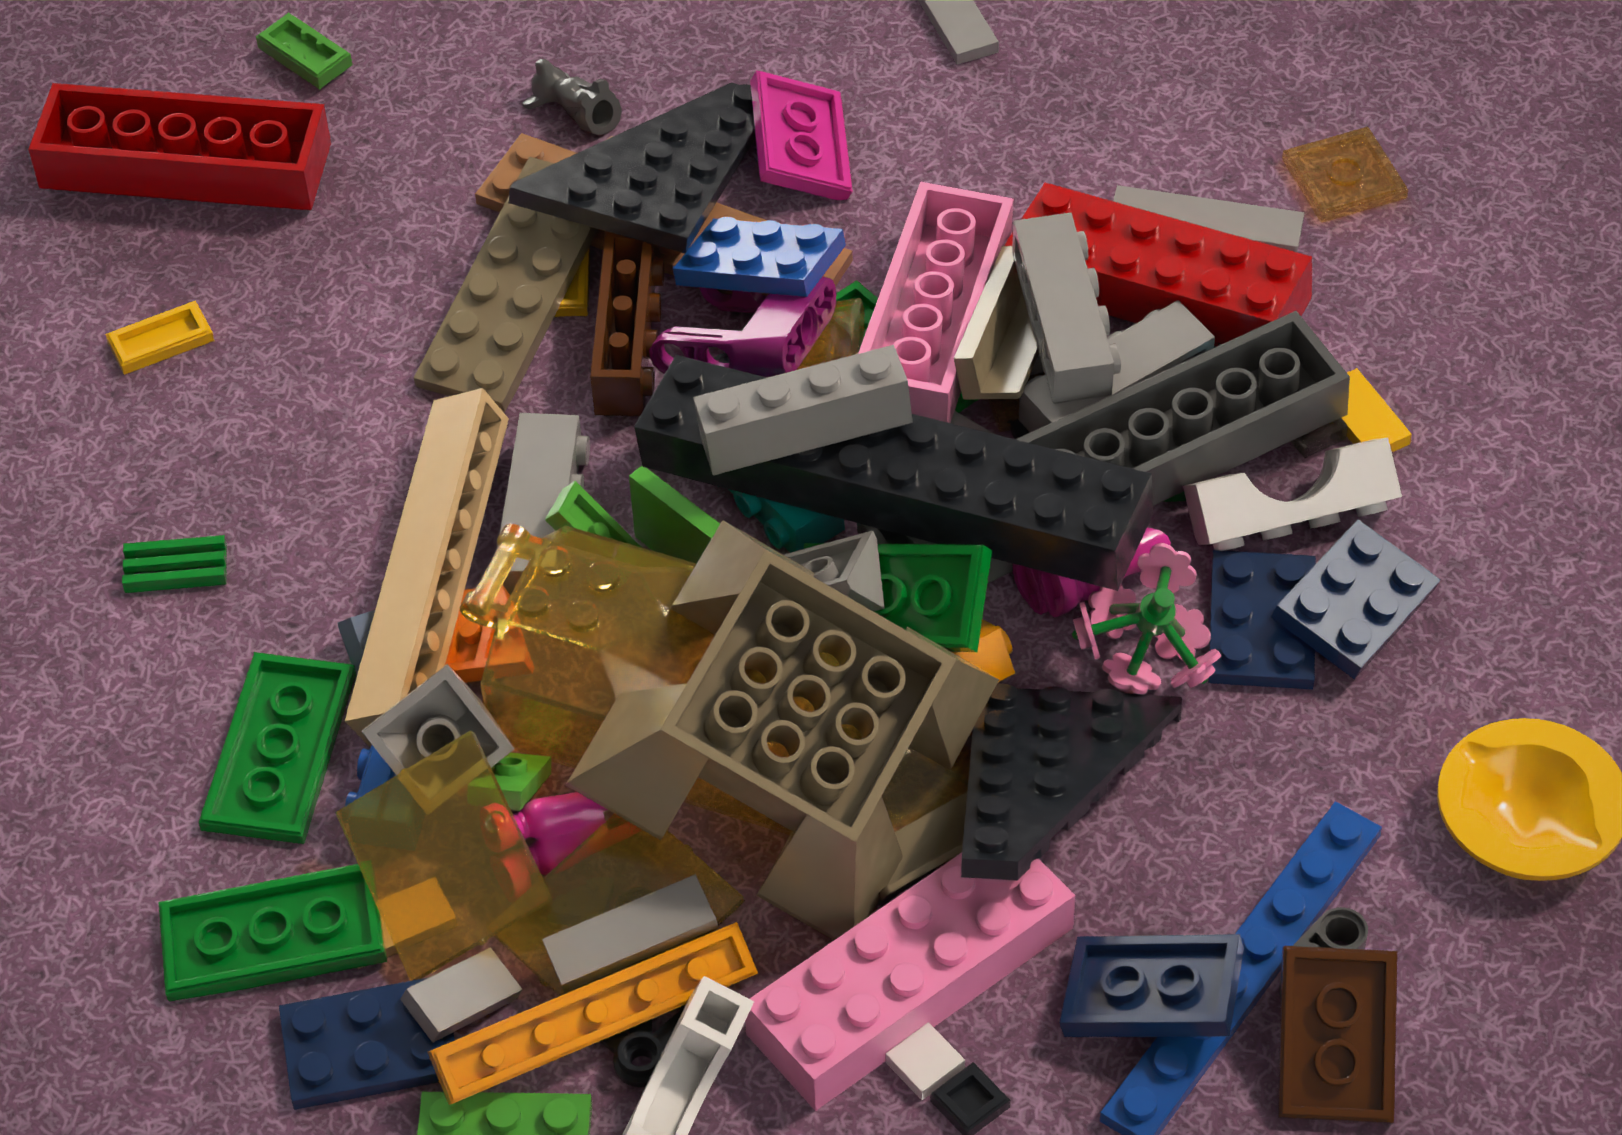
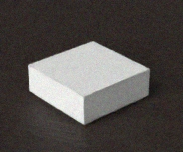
M929 1022L886 1053V1064L921 1100L925 1099L965 1068V1059Z

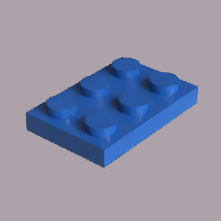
M732 217L713 218L687 250L686 254L673 267L675 282L679 286L807 297L846 246L843 229L826 228L819 224L801 226L780 224L773 220L751 222L739 221Z

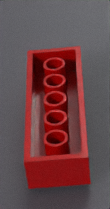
M52 83L28 150L38 186L41 189L312 210L330 150L331 139L324 104Z
M1046 182L1021 218L1028 219L1072 213L1077 232L1084 231L1087 238L1088 260H1085L1087 269L1095 268L1099 283V296L1096 297L1098 306L1105 305L1108 315L1138 323L1150 312L1157 309L1162 310L1179 300L1215 336L1214 346L1216 347L1294 311H1297L1302 316L1312 299V256ZM1013 232L1004 246H1012Z

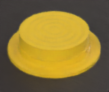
M1521 718L1498 721L1483 726L1464 737L1451 750L1442 766L1438 781L1437 800L1439 811L1447 830L1458 845L1471 857L1501 874L1517 879L1538 881L1573 877L1587 872L1602 863L1613 853L1622 840V772L1613 758L1600 745L1575 729L1540 719Z

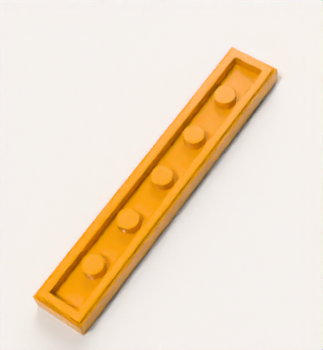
M735 922L430 1050L428 1055L447 1102L450 1105L686 1005L703 976L728 987L758 974V971L739 925Z

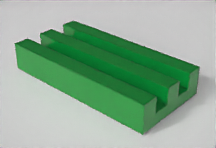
M225 535L123 544L125 559H123L124 575H122V585L125 593L226 585L227 543ZM216 566L215 568L186 570V568ZM160 570H166V571H167V572H156V573L136 574L137 572H149V571H160Z

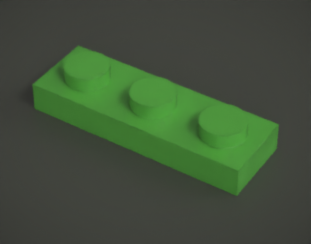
M422 1091L417 1135H590L591 1094L479 1092L449 1105L444 1092Z

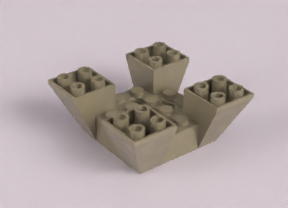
M722 520L671 607V610L715 634L687 684L620 693L566 786L659 840H662L698 777L792 831L756 896L835 940L872 915L880 900L879 892L889 884L903 858L882 794L908 747L950 770L999 679L911 628L906 627L904 630L814 578V572ZM825 652L833 655L837 659L839 666L834 667L826 664L820 658L819 653ZM753 669L760 672L765 677L767 683L759 684L753 682L748 678L745 670ZM793 697L807 699L812 704L814 711L807 712L800 709L795 704ZM848 724L854 726L860 732L862 739L856 740L848 737L841 725ZM767 742L782 744L788 751L789 757L774 755L769 750Z

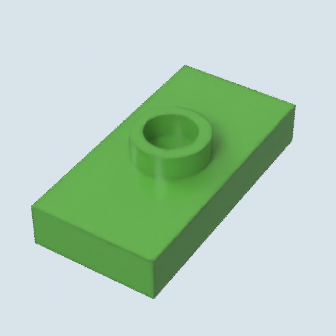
M290 13L284 15L256 36L257 46L260 50L318 89L324 87L352 66L351 54Z
M510 752L469 786V804L476 807L501 804L507 807L508 810L520 811L551 775V756Z

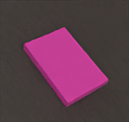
M756 70L750 80L760 181L834 200H848L853 190L841 92Z

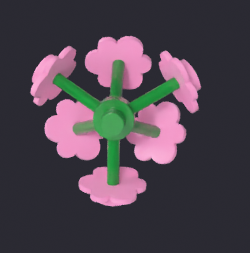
M1165 543L1155 544L1152 546L1150 554L1145 553L1138 558L1137 564L1142 569L1140 581L1148 588H1156L1154 593L1146 595L1141 603H1135L1136 595L1134 591L1123 589L1122 584L1118 591L1100 586L1099 591L1092 592L1089 595L1088 603L1092 608L1089 615L1085 602H1081L1079 604L1083 617L1073 619L1076 630L1073 631L1072 637L1079 640L1081 650L1092 647L1095 659L1100 658L1095 635L1106 633L1109 638L1117 639L1122 636L1123 630H1131L1136 626L1142 632L1132 657L1125 653H1115L1111 660H1105L1102 665V669L1109 674L1108 681L1125 693L1143 695L1147 693L1148 689L1156 690L1160 687V677L1151 672L1152 667L1150 664L1143 661L1153 636L1158 639L1155 649L1160 657L1173 659L1178 656L1186 664L1182 671L1171 678L1173 688L1179 687L1185 682L1190 688L1200 683L1205 684L1208 678L1216 671L1212 664L1221 657L1220 652L1216 649L1196 659L1194 657L1195 649H1202L1209 644L1211 633L1203 625L1204 615L1201 611L1192 609L1187 612L1182 605H1174L1175 597L1173 593L1177 592L1180 586L1192 585L1196 580L1197 573L1190 566L1191 557L1188 553L1184 551L1176 552L1174 548Z

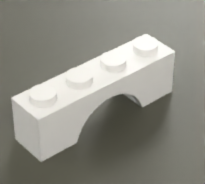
M1388 437L1372 439L1325 451L1323 467L1317 481L1305 494L1288 502L1275 500L1260 492L1245 473L1229 474L1183 486L1198 545L1213 544L1214 550L1220 551L1244 546L1243 536L1261 532L1263 540L1292 534L1291 524L1309 520L1310 528L1340 522L1339 512L1355 508L1358 517L1388 510L1387 500L1402 497Z
M706 976L702 977L689 997L623 1135L689 1134L700 1107L732 1050L754 1001Z

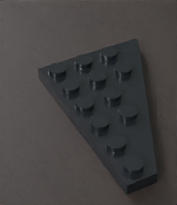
M731 82L517 180L510 186L508 203L686 254L756 138L751 85H739Z
M997 684L973 727L961 877L1000 880L1020 879L1030 869L1031 862L1041 858L1049 850L1050 839L1060 829L1068 831L1089 811V805L1099 801L1107 793V783L1117 774L1125 775L1144 757L1145 750L1154 747L1161 740L1162 730L1172 720L1176 722L1181 720L1182 697L1122 694L1111 689H1102L1096 692L1068 691L1057 686L1044 689L1015 688L1009 684Z

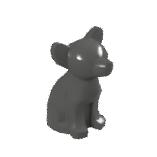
M546 59L536 61V73L531 79L533 95L522 102L523 107L533 109L548 102H557L583 130L603 135L616 128L621 119L622 109L619 99L609 90V83L606 80L600 78L593 81V83H589L578 76L570 77L568 73L563 72L559 67L552 65Z

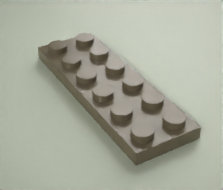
M529 157L517 180L555 163ZM509 196L414 376L416 387L447 396L483 388L503 412L506 411L523 380L561 301L598 231L597 228L509 204Z

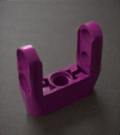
M822 276L807 297L768 294L765 296L758 292L732 290V294H723L717 289L700 287L702 296L721 311L755 314L743 331L676 326L660 333L649 350L650 359L657 370L665 374L674 359L664 348V344L669 343L679 347L687 358L767 378L795 371L834 314L836 307L835 284L831 278ZM708 347H717L723 350L728 355L730 363H721L715 360L710 355Z

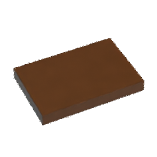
M1301 946L1282 947L1278 1118L1394 1123L1398 951Z

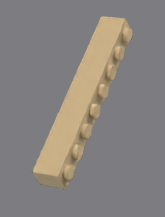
M483 388L433 400L345 722L370 748L372 744L362 733V730L438 672L446 663L509 420Z

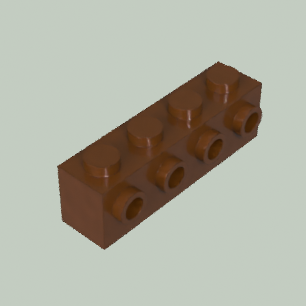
M605 231L590 375L594 415L641 416L644 411L645 396H652L655 391L654 367H648V362L650 359L649 350L658 337V331L651 330L652 322L661 321V294L655 293V286H664V258H657L655 256V245Z

